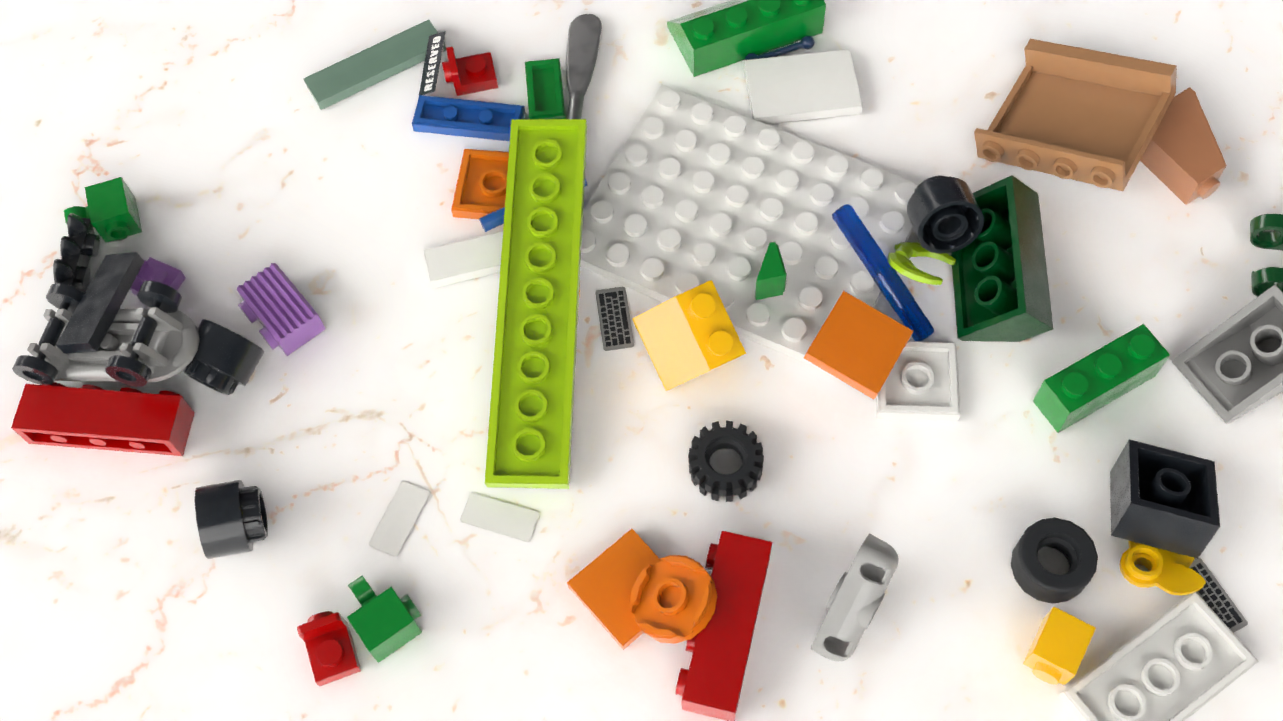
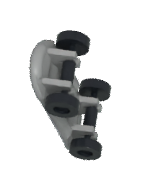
M145 281L142 283L137 297L140 302L150 309H119L96 352L64 354L56 346V343L83 297L84 292L67 284L54 283L50 286L46 299L58 310L57 312L53 309L45 310L43 316L48 321L39 343H30L27 349L32 356H18L12 370L19 377L39 385H52L54 381H110L142 387L147 385V382L162 381L181 372L193 360L198 351L200 342L199 331L194 321L178 310L182 296L177 290L160 282Z

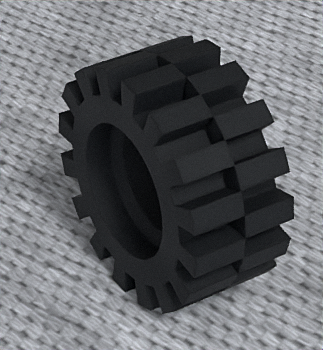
M726 420V427H720L719 421L712 423L711 430H708L705 426L700 430V437L694 436L692 439V448H689L688 454L689 474H691V481L694 486L699 485V492L704 496L707 492L712 493V500L719 501V496H726V502H733L734 495H738L739 499L747 496L748 489L753 492L757 487V481H760L763 470V446L761 442L757 443V435L754 431L749 434L746 433L747 426L740 423L738 429L733 428V421ZM724 448L736 451L742 459L741 467L732 474L718 473L710 464V458L715 451Z

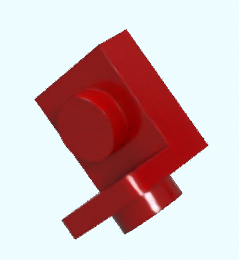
M453 46L446 47L448 61L442 62L446 83L453 82L457 96L498 88L491 52L456 58Z
M320 612L309 617L307 623L297 626L298 635L306 645L315 683L319 687L361 672L349 624L339 612Z

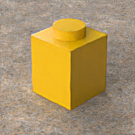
M1053 606L1043 618L1023 664L1032 668V673L1042 681L1055 685L1061 683L1065 686L1076 675L1096 627Z

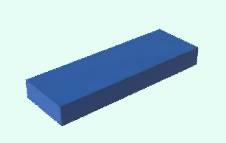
M419 95L412 127L414 132L510 142L511 119H525L526 111L523 105Z

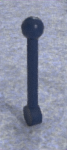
M805 36L800 42L761 55L748 54L745 60L777 57L801 48L808 50L813 48L815 41L812 36Z

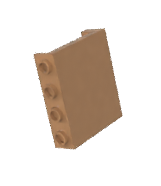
M1030 39L1024 48L1026 66L987 130L976 128L974 131L978 158L1021 167L1029 171L1034 170L1051 174L1062 179L1085 182L1100 188L1124 191L1176 94L1177 65Z

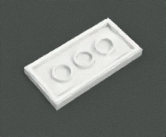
M1194 592L1187 595L1065 689L1059 696L1080 721H1186L1256 665L1259 660L1206 602Z

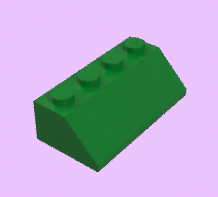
M730 0L668 21L667 27L693 77L743 61L748 54L760 55L801 41L805 36L813 37L823 33L826 3L824 0Z

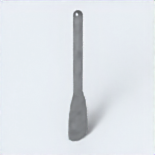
M583 14L576 17L570 23L568 29L566 79L570 98L567 119L582 118L584 96L591 82L596 64L602 22L594 14Z

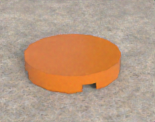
M668 555L660 558L661 562L656 563L654 566L650 564L641 571L632 586L629 603L636 624L641 631L660 643L677 644L692 639L707 626L715 612L717 592L713 578L699 562L684 555Z

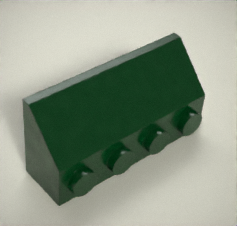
M1011 175L973 193L984 216L983 228L972 243L958 251L951 252V256L956 259L955 265H952L957 339L961 341L1020 342L1054 329L1039 195Z

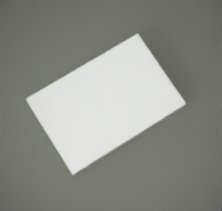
M850 49L744 60V73L752 119L765 124L862 113L863 105Z

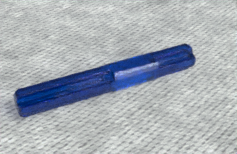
M845 204L838 208L832 214L833 220L872 276L894 312L897 313L907 328L913 330L911 335L915 341H923L934 333L933 326L897 271L890 266L888 259L853 207Z

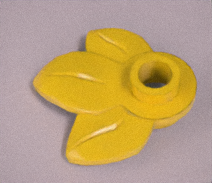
M1128 540L1129 549L1123 553L1119 562L1123 577L1138 587L1148 588L1157 586L1172 595H1187L1199 591L1206 584L1205 579L1199 573L1189 568L1195 558ZM1135 565H1143L1148 569L1149 572L1142 571L1138 569Z

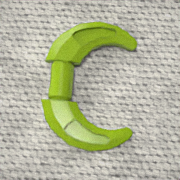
M918 242L898 243L894 247L895 253L888 254V263L897 272L914 281L931 285H941L943 279L915 267L911 260H909L911 257H930L949 265H955L956 259L948 253L930 252L924 249Z

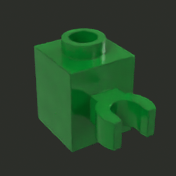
M122 177L85 187L88 206H73L64 210L66 224L70 213L76 214L81 218L90 219L91 224L106 243L123 240L129 236L142 233L136 197Z
M363 575L348 585L362 607L347 616V619L369 653L378 663L422 633L415 622L421 616V613L408 594L399 598L391 586L377 596Z

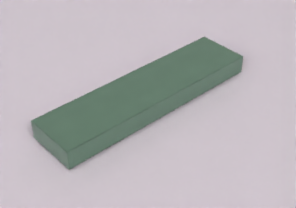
M428 19L303 78L319 109L323 110L425 61L429 36L438 32ZM445 42L443 46V52L446 51Z

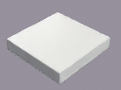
M908 341L876 396V418L959 421L961 412L957 342Z

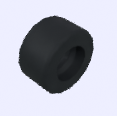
M1056 517L1041 519L1027 527L1012 550L1011 569L1014 579L1021 589L1034 599L1051 604L1067 602L1079 595L1091 581L1097 571L1098 554L1094 541L1087 532L1072 521ZM1043 547H1050L1062 552L1069 561V571L1064 575H1059L1046 570L1038 560V551Z

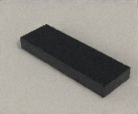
M137 252L105 255L56 343V346L64 354L96 352L144 263V260Z

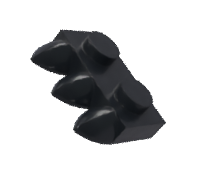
M70 213L67 221L68 236L61 237V259L57 258L53 263L54 282L67 284L79 290H86L90 281L89 261L91 257H96L98 254L100 237L95 234L90 219L81 218L76 214Z

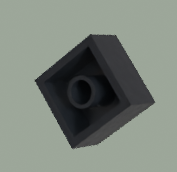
M1129 439L1110 471L1111 536L1198 559L1220 528L1215 461Z

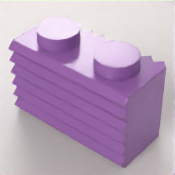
M271 263L270 267H265L263 272H258L256 276H252L243 285H238L236 289L243 299L238 304L239 308L251 324L259 320L263 325L259 333L272 350L279 346L285 355L288 356L326 330L317 312L276 263Z

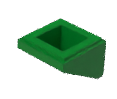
M776 242L769 243L756 280V300L780 296L785 292L787 273Z

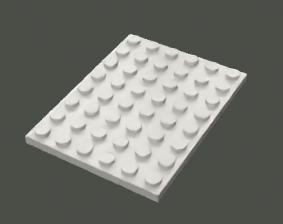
M661 84L583 210L581 267L661 302H665L712 280L738 335L824 371L803 357L843 291L869 306L875 307L894 269L888 263V254L895 253L894 247L896 244L907 242L913 230L907 214V205L915 188L920 183ZM776 242L787 273L785 292L780 296L756 300V280L769 243Z

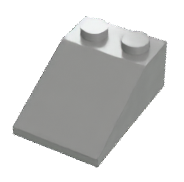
M1273 285L1172 360L1176 368L1226 424L1283 392V292L1276 285Z

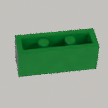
M1143 323L1045 379L1033 402L1056 432L1059 433L1154 378L1170 354Z

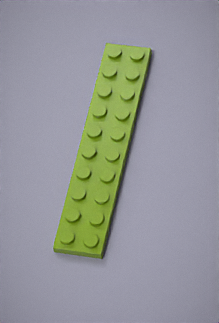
M511 119L485 470V485L487 488L569 489L588 129L586 119Z

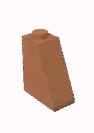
M1191 87L1174 96L1140 159L1185 205L1199 196L1202 199H1206L1213 194L1221 185L1218 179L1227 166L1198 97Z

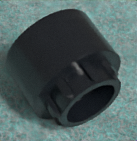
M938 175L924 180L915 188L907 205V214L919 243L924 249L933 253L944 254L958 251L972 243L983 228L984 216L969 185L956 177Z
M202 319L197 327L200 338L198 351L193 360L183 369L184 374L228 396L233 394L238 384L246 386L265 351L243 336L217 323Z
M242 480L196 487V522L201 546L207 559L253 551L254 542L265 540L268 537L267 513L260 488L257 486L244 487Z

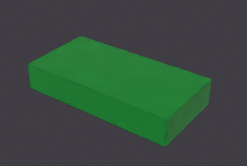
M560 58L525 62L529 119H566Z

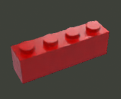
M53 382L52 385L25 384L11 429L28 444L183 456L195 412L182 395L167 390L159 391L158 394H151L129 387H123L120 391L104 390L99 386L90 384L82 385L81 388L66 387L57 382Z
M721 531L719 544L710 543L705 568L712 570L711 577L715 583L717 592L715 612L707 626L692 639L687 640L685 651L693 654L689 669H680L675 690L676 695L682 696V710L726 721H735L773 542Z

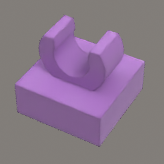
M149 257L147 261L144 260L130 290L137 296L142 283L145 281L160 282L178 290L186 277L181 270Z

